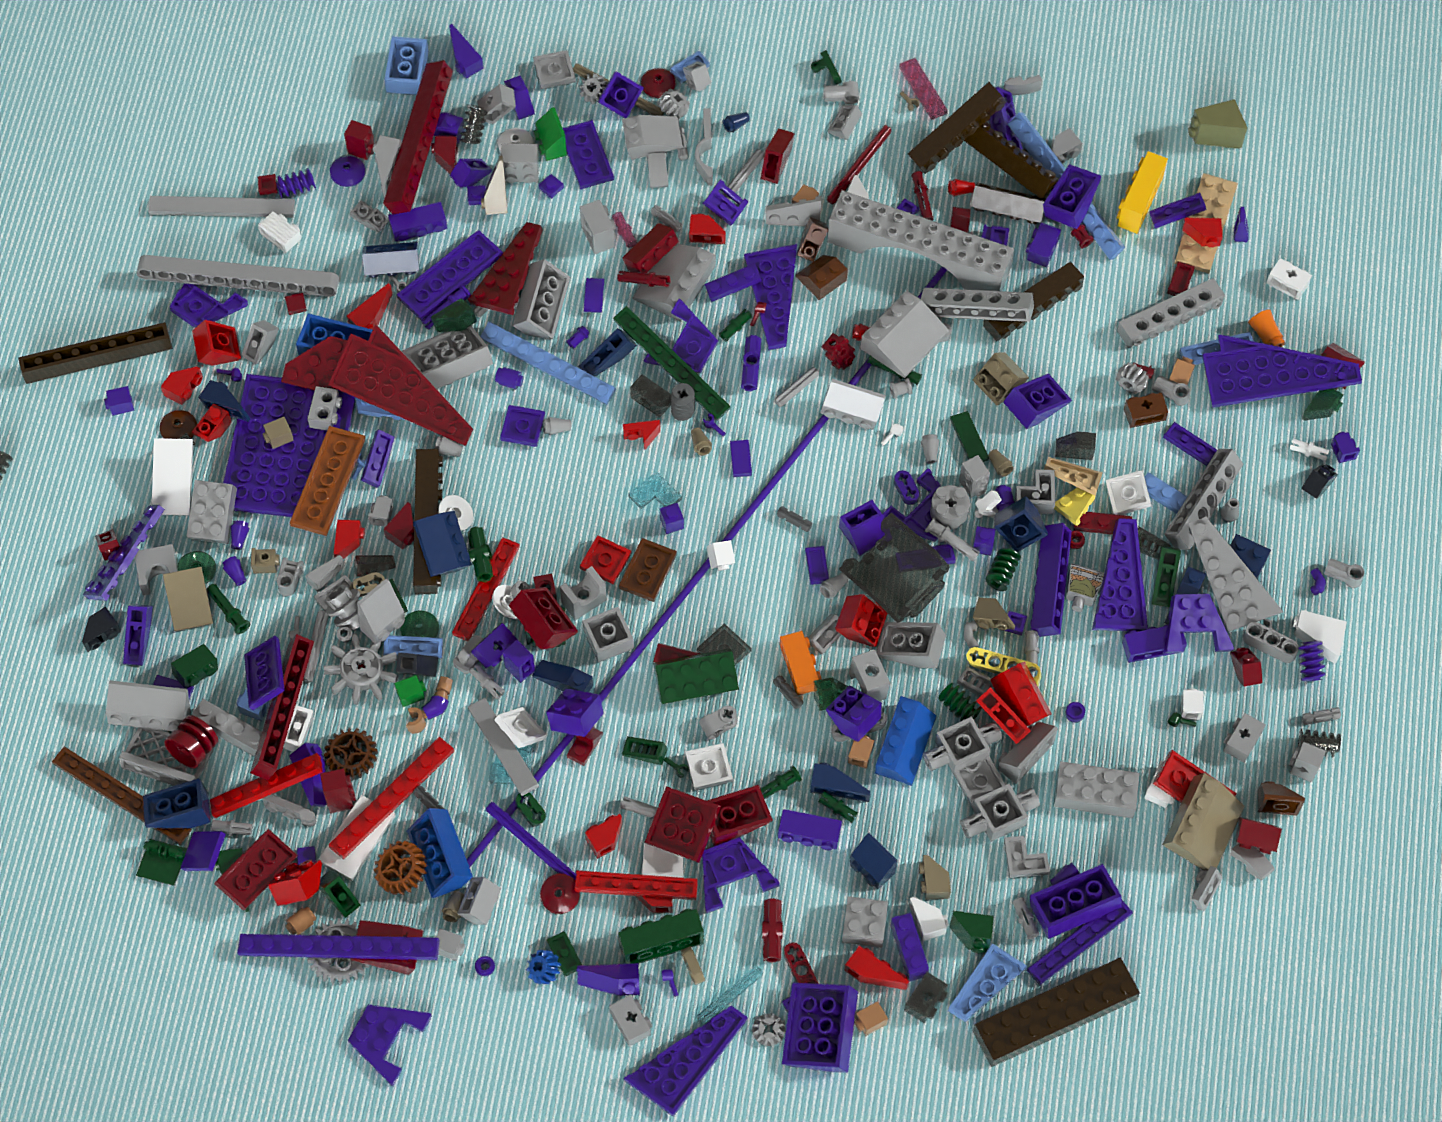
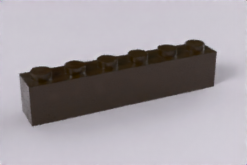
M988 82L907 154L924 174L932 171L937 163L947 158L954 148L959 147L968 136L973 135L979 126L986 123L1007 102L996 88Z
M987 122L979 126L973 135L968 136L964 140L1041 200L1047 199L1059 180L1053 171L1045 169L1041 162L1033 160L1029 157L1030 154L1017 148L1014 142L1005 139L1001 132L993 130Z
M1071 261L1024 291L1025 293L1033 294L1034 309L1031 320H1035L1040 313L1050 310L1054 304L1064 301L1069 294L1078 292L1083 287L1084 276ZM984 320L983 327L997 342L1002 338H1007L1015 329H1021L1026 322Z

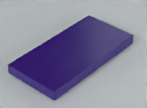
M593 120L563 128L566 140V153L580 190L613 181L614 175Z
M273 636L244 654L248 707L251 710H255L284 692L280 640L278 637Z

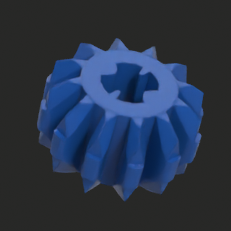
M537 950V953L531 954L532 960L527 961L530 964L526 969L527 972H530L528 978L534 980L536 984L548 985L551 981H555V975L560 974L558 967L562 965L557 962L559 957L550 950Z

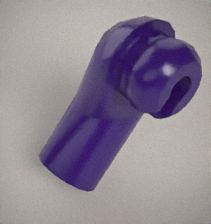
M1315 568L1310 572L1315 580V585L1311 586L1310 590L1313 595H1318L1324 592L1326 580L1319 568Z

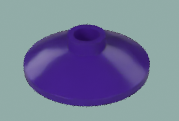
M355 156L339 157L330 166L331 179L334 183L343 187L357 185L363 180L366 173L364 163Z

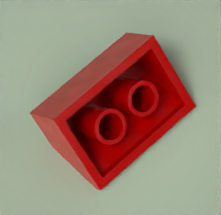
M1025 661L990 679L997 695L1026 726L1052 714Z

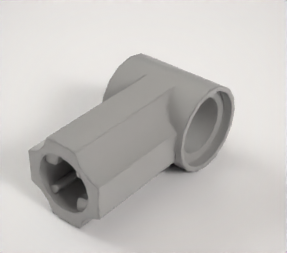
M847 81L843 85L824 86V101H844L846 104H856L859 102L858 83Z
M1161 375L1157 377L1152 391L1162 393L1163 396L1173 400L1179 406H1184L1189 402L1190 389L1188 385L1184 383L1178 384ZM1178 393H1184V394H1186V395H1185V396H1178L1177 394H1178Z
M1330 558L1324 575L1341 580L1351 588H1357L1361 585L1365 572L1360 565H1348ZM1351 575H1357L1358 578H1353Z

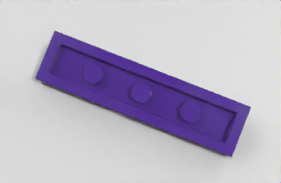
M996 87V90L1003 98L1006 97L1007 103L1004 104L1000 111L995 112L990 117L991 128L1001 132L1005 139L1013 141L1017 148L1023 150L1021 141L1008 126V123L1016 116L1012 93Z

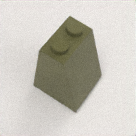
M1235 99L1194 109L1188 132L1195 144L1239 149L1242 148L1248 127Z

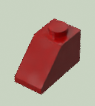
M691 214L689 242L726 244V231L709 215Z
M1221 218L1184 219L1182 231L1199 245L1211 248L1220 247L1223 237Z
M337 519L334 558L340 555L344 559L360 547L361 539L365 537V528H362L360 520Z

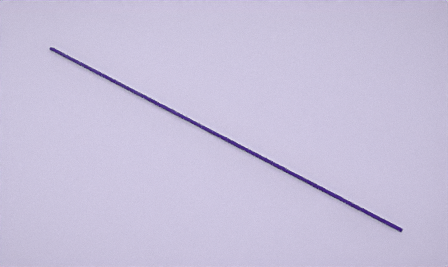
M941 266L925 288H934L948 270ZM923 290L917 296L919 299H921ZM868 359L848 384L856 386L872 366L867 363ZM824 414L820 417L721 542L732 541L828 421V417ZM709 557L599 693L601 703L711 567ZM566 734L533 775L537 783L576 735ZM521 796V801H520V803H522V802L524 801V799H525V798H523L522 796ZM515 799L505 810L510 817L517 809ZM498 821L467 858L469 867L472 866L503 827Z

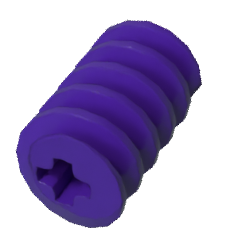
M306 168L305 174L299 170L298 176L295 172H292L291 178L288 174H285L284 180L281 176H278L276 182L281 199H283V193L290 197V191L297 195V189L301 193H304V187L311 191V185L316 189L312 173L308 168Z
M1323 641L1300 642L1303 645L1298 647V650L1304 651V653L1300 654L1299 658L1305 659V661L1299 663V665L1305 667L1300 673L1306 674V677L1301 678V681L1323 680L1320 678L1325 676L1326 673L1320 671V669L1325 668V665L1319 662L1324 660V657L1318 654L1324 650L1317 647L1322 645Z

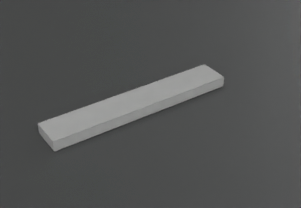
M486 698L468 706L471 715L520 795L523 796L538 788L539 785L515 745L495 722L497 716Z

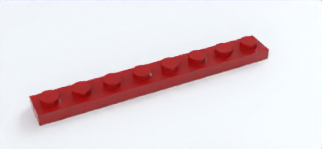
M438 737L329 843V848L344 860L414 792L415 788L421 785L454 753V748L441 737Z

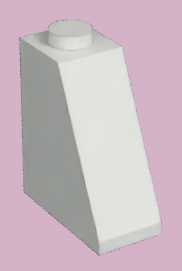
M1301 610L1299 616L1294 617L1292 627H1295L1294 635L1303 642L1323 641L1322 645L1317 646L1324 650L1320 654L1332 663H1337L1347 621Z

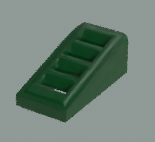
M627 736L622 755L663 765L667 746L664 742ZM635 743L634 752H631L632 745ZM641 745H642V746H643L642 752L639 753L640 747H641Z

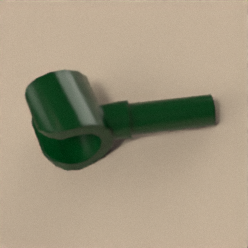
M1177 712L1173 713L1167 722L1173 727H1177L1179 722L1194 727L1197 722L1182 718Z
M667 757L664 759V762L676 770V774L680 778L685 776L680 772V769H684L686 772L689 771V767L686 764L678 765Z

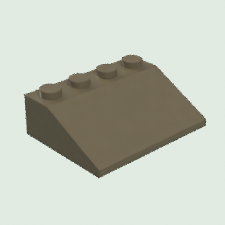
M1206 773L1194 776L1162 845L1202 870L1208 871L1210 866L1217 868L1245 806L1222 783Z

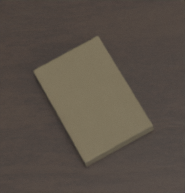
M202 566L163 574L174 631L213 624Z

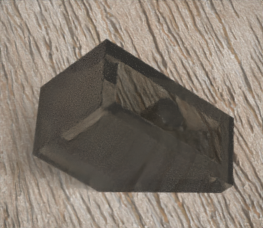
M1077 431L1057 438L1055 457L1093 460L1096 433Z

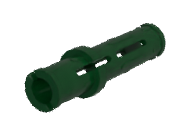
M871 355L867 361L868 364L898 376V379L909 378L910 382L916 385L919 384L923 375L912 370L904 378Z

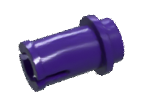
M584 326L578 327L577 331L566 340V343L572 349H575L584 339L588 338L590 333Z

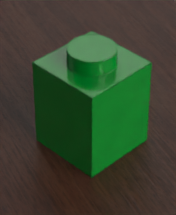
M417 675L394 683L402 707L425 699L423 692L426 691L423 681L418 680Z

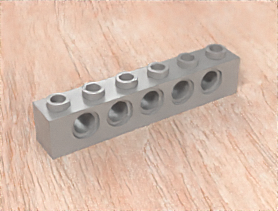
M1212 278L1120 321L1117 332L1128 348L1138 346L1146 339H1153L1161 332L1170 331L1176 325L1185 324L1193 317H1200L1208 310L1219 308L1223 303L1225 294L1215 279Z
M924 288L921 300L937 317L1030 322L1034 309L1033 294L1025 292Z
M1218 449L1164 533L1175 548L1191 549L1195 541L1188 523L1204 517L1209 519L1238 475L1243 462L1233 449Z

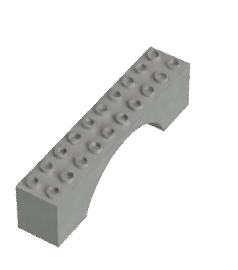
M843 190L829 218L828 243L860 254L876 247H895L921 254L946 268L957 278L965 290L1002 291L1011 270L1014 248Z

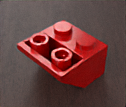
M864 594L846 596L835 630L846 639L876 647L888 613Z
M309 859L298 865L297 863H292L285 867L286 870L274 876V880L268 886L277 906L308 900L319 891L322 868L321 860L312 861Z

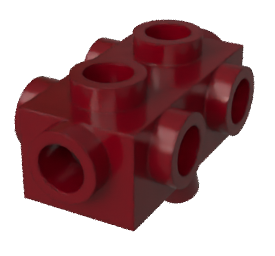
M832 333L821 347L826 352L824 354L825 357L832 361V366L837 370L840 368L845 370L852 365L853 359L856 357L854 354L855 349L848 344L849 340L843 335L837 336L835 333Z

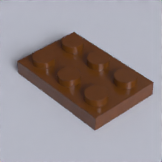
M642 538L619 584V589L655 602L677 556V551Z

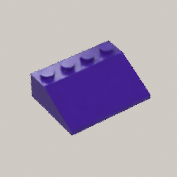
M792 983L782 1065L827 1072L848 1073L858 991L850 985Z

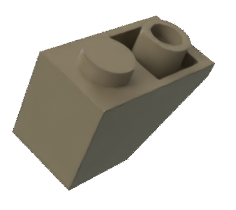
M978 597L972 618L980 628L1015 629L1014 623L996 598Z
M923 855L922 862H919V874H923L924 881H921L920 885L921 893H925V900L950 899L949 872L928 855Z

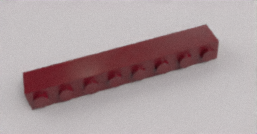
M298 634L288 644L282 664L284 692L272 698L250 771L251 774L269 780L277 770L314 641Z

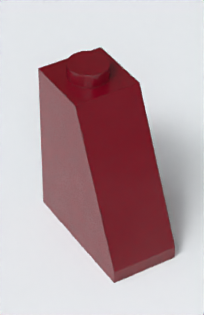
M780 128L777 129L766 148L760 179L778 184L791 153L795 133Z

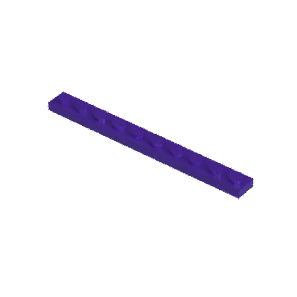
M240 934L237 954L239 956L438 960L440 940L439 938Z

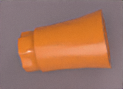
M1270 309L1256 314L1248 321V324L1254 329L1263 344L1277 347L1285 345L1283 335Z

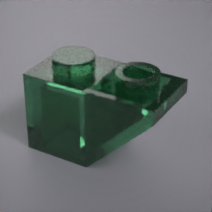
M833 677L815 680L814 699L819 711L826 710L848 686Z

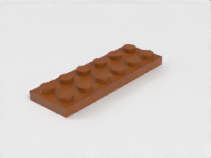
M329 426L290 520V526L327 536L365 442V435Z

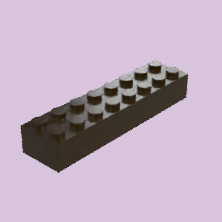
M1119 957L975 1023L973 1033L992 1068L1137 1001L1140 991L1122 958Z

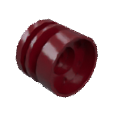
M187 715L178 725V730H174L164 741L167 751L179 763L189 768H196L206 757V753H209L219 741L215 731L206 722L196 716Z

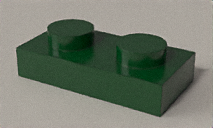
M565 931L546 940L553 954L559 957L557 962L562 964L559 967L564 977L576 972L577 966H583Z

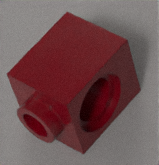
M552 573L533 577L534 587H546L557 601Z

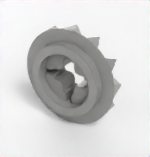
M764 1013L756 1018L752 1027V1033L760 1044L773 1046L783 1039L785 1024L781 1017L773 1013ZM774 1024L772 1028L774 1034L771 1032L764 1034V1025L770 1026Z

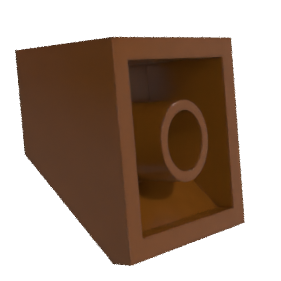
M822 255L798 272L796 277L818 300H821L847 281L848 269L836 257Z

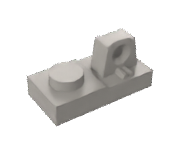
M1210 866L1208 871L1200 870L1195 878L1200 885L1194 891L1192 900L1198 910H1206L1223 879L1216 867Z

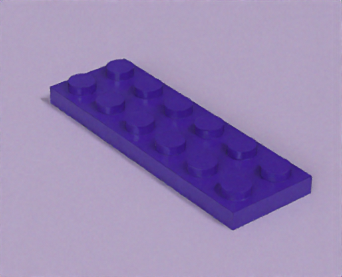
M477 230L397 294V298L422 321L446 302L448 295H453L458 291L459 286H466L494 264L503 252L480 230Z

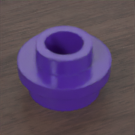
M489 956L478 958L475 962L477 974L484 977L491 975L495 970L494 960ZM484 964L489 965V968L486 970L481 967Z

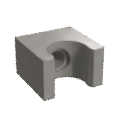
M173 544L139 550L135 556L139 586L143 596L151 593L150 582L153 577L159 574L179 571L177 554Z
M592 566L586 569V576L576 586L570 588L567 583L560 586L561 603L574 620L582 617L607 600L606 583ZM581 596L588 597L587 599H580Z
M875 649L852 657L849 669L850 678H857L861 692L878 701L885 700L890 681ZM872 672L874 676H869L867 674Z

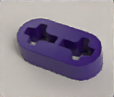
M904 470L898 471L894 477V485L903 502L907 505H914L919 499V490L909 472ZM900 477L906 479V485H904L903 481H899ZM907 490H909V492H910L911 495L914 494V498H911L910 496H907V494H908V491H907Z

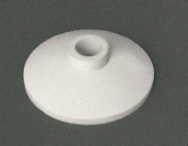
M511 128L500 135L498 148L501 152V144H534L533 138L528 131L522 128Z
M449 495L441 500L438 514L455 511L461 531L470 527L473 522V510L464 498L457 495Z
M498 586L492 594L495 607L502 615L510 619H518L509 607L513 600L511 594L512 586Z

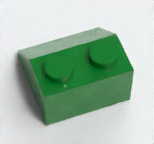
M553 107L535 122V130L533 131L535 141L539 140L540 143L538 145L541 155H544L546 161L567 156L565 134L556 109Z

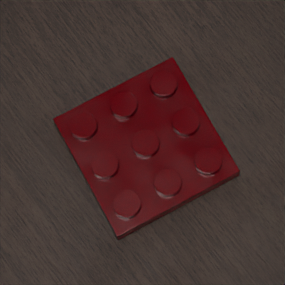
M666 786L644 843L699 863L721 806Z

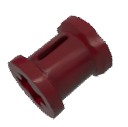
M1084 224L1079 225L1078 229L1074 228L1071 231V235L1078 240L1080 248H1086L1094 241L1093 236H1090L1085 230Z

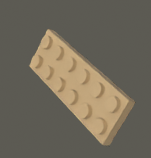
M1203 173L1197 193H1201L1207 210L1191 215L1189 218H1221L1223 232L1238 183ZM1184 232L1174 264H1177L1179 261L1195 266L1194 270L1209 274L1218 246L1212 248L1201 246Z

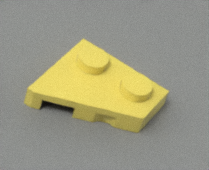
M1077 487L1057 500L1054 509L1077 526L1080 523L1082 514H1086L1089 505L1094 501L1095 495Z

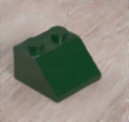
M953 911L949 928L968 950L982 954L987 952L990 947L994 916Z

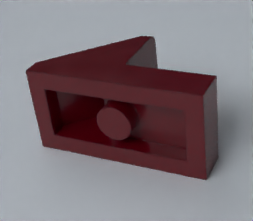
M953 207L950 227L968 233L971 209Z
M113 529L95 536L105 561L109 560L110 554L114 550L117 551L120 547Z
M592 727L585 737L576 735V740L567 753V758L585 766L603 736V732Z

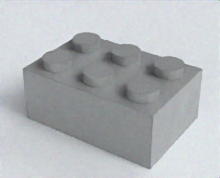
M195 480L186 537L191 540L229 544L237 488L233 484Z

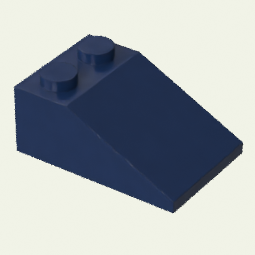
M200 778L143 795L144 823L146 828H194L211 823L209 793Z

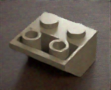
M1000 352L992 355L974 377L973 381L998 406L1006 399L1014 387L1024 384L1029 377L1005 352Z

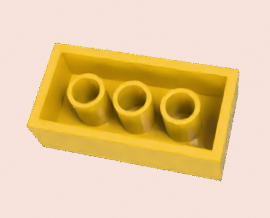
M1149 151L1145 157H1141L1138 171L1135 170L1132 184L1128 185L1125 199L1122 198L1119 205V212L1116 217L1119 219L1118 227L1138 234L1163 180L1168 158Z

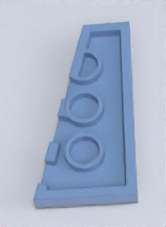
M992 944L948 1008V1011L966 1022L1027 968V965Z

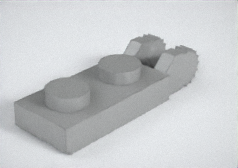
M272 794L263 798L266 809L276 813L279 811L284 813L285 817L292 820L297 818L301 820L303 825L308 827L315 826L317 822L314 812Z

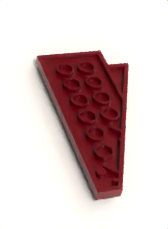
M377 325L374 326L368 341L350 334L329 381V386L467 446L474 429Z

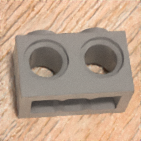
M316 386L308 415L310 428L328 430L329 426L333 427V425L337 424V409L341 408L342 397L339 396L337 389Z
M979 455L963 462L961 465L959 482L970 498L983 495L988 486L990 472Z

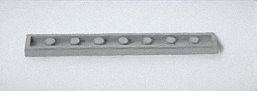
M150 196L148 212L149 215L267 217L274 211L278 215L282 214L285 218H294L295 199Z

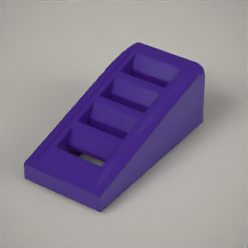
M1244 207L1239 208L1234 224L1235 242H1248L1249 227Z

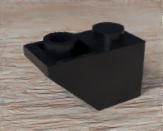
M1322 464L1312 470L1301 489L1317 499L1323 495L1338 474L1334 472L1335 469L1330 465Z
M106 606L88 618L82 640L87 652L99 648L102 643L108 639L115 638L121 632L118 623Z
M398 652L396 672L436 677L438 657Z

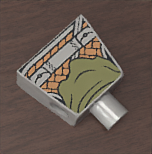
M1071 563L1066 599L1073 601L1071 608L1074 611L1082 612L1084 605L1093 606L1101 590L1104 577L1103 572Z

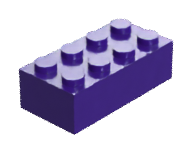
M1103 864L1030 895V907L1048 939L1121 908L1122 896Z

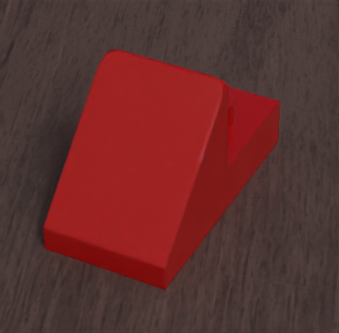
M660 420L623 424L624 440H636L643 437L644 450L661 432Z

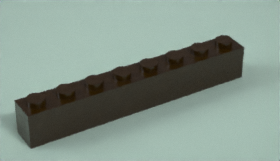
M166 322L18 357L22 376L25 383L28 384L173 348Z
M416 449L414 521L438 514L439 501L443 499V490L440 489V484H443V473H440V467H443V456H440L439 449ZM414 527V593L438 594V587L442 585L441 575L430 576Z

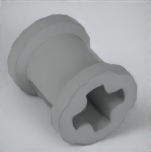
M905 378L904 381L898 383L890 382V391L894 399L898 395L912 394L909 378Z

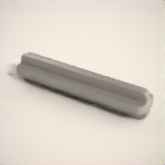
M811 367L775 398V403L779 407L785 405L818 377L819 371L815 367Z

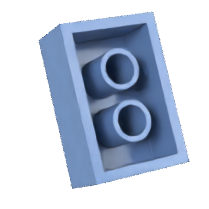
M392 36L384 79L387 93L417 95L428 59L427 39Z

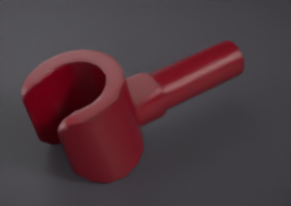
M758 302L756 304L755 313L750 323L751 326L755 325L759 313H765L767 303Z

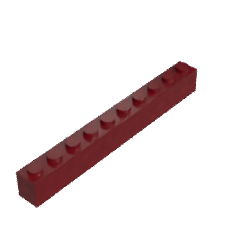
M444 60L426 63L383 202L392 214L411 212L453 73Z

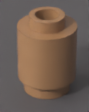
M309 907L301 908L286 919L287 924L285 927L291 935H300L311 927L317 918Z

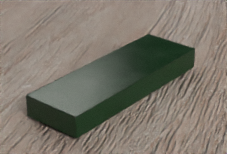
M965 411L950 416V421L968 460L979 455L983 462L988 461L989 456L969 412Z

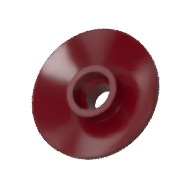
M654 68L648 70L642 76L641 86L644 87L643 92L652 98H661L665 91L669 89L675 90L676 79L670 71L663 68Z
M561 873L547 878L540 891L544 907L555 914H565L572 911L580 899V892H575L574 890L575 879ZM560 889L562 891V895L560 897H557L555 893L557 890Z

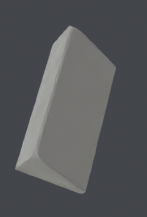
M842 105L828 133L848 140L862 115L858 106Z
M836 614L829 615L808 637L810 646L820 654H824L841 636L835 630L839 619Z

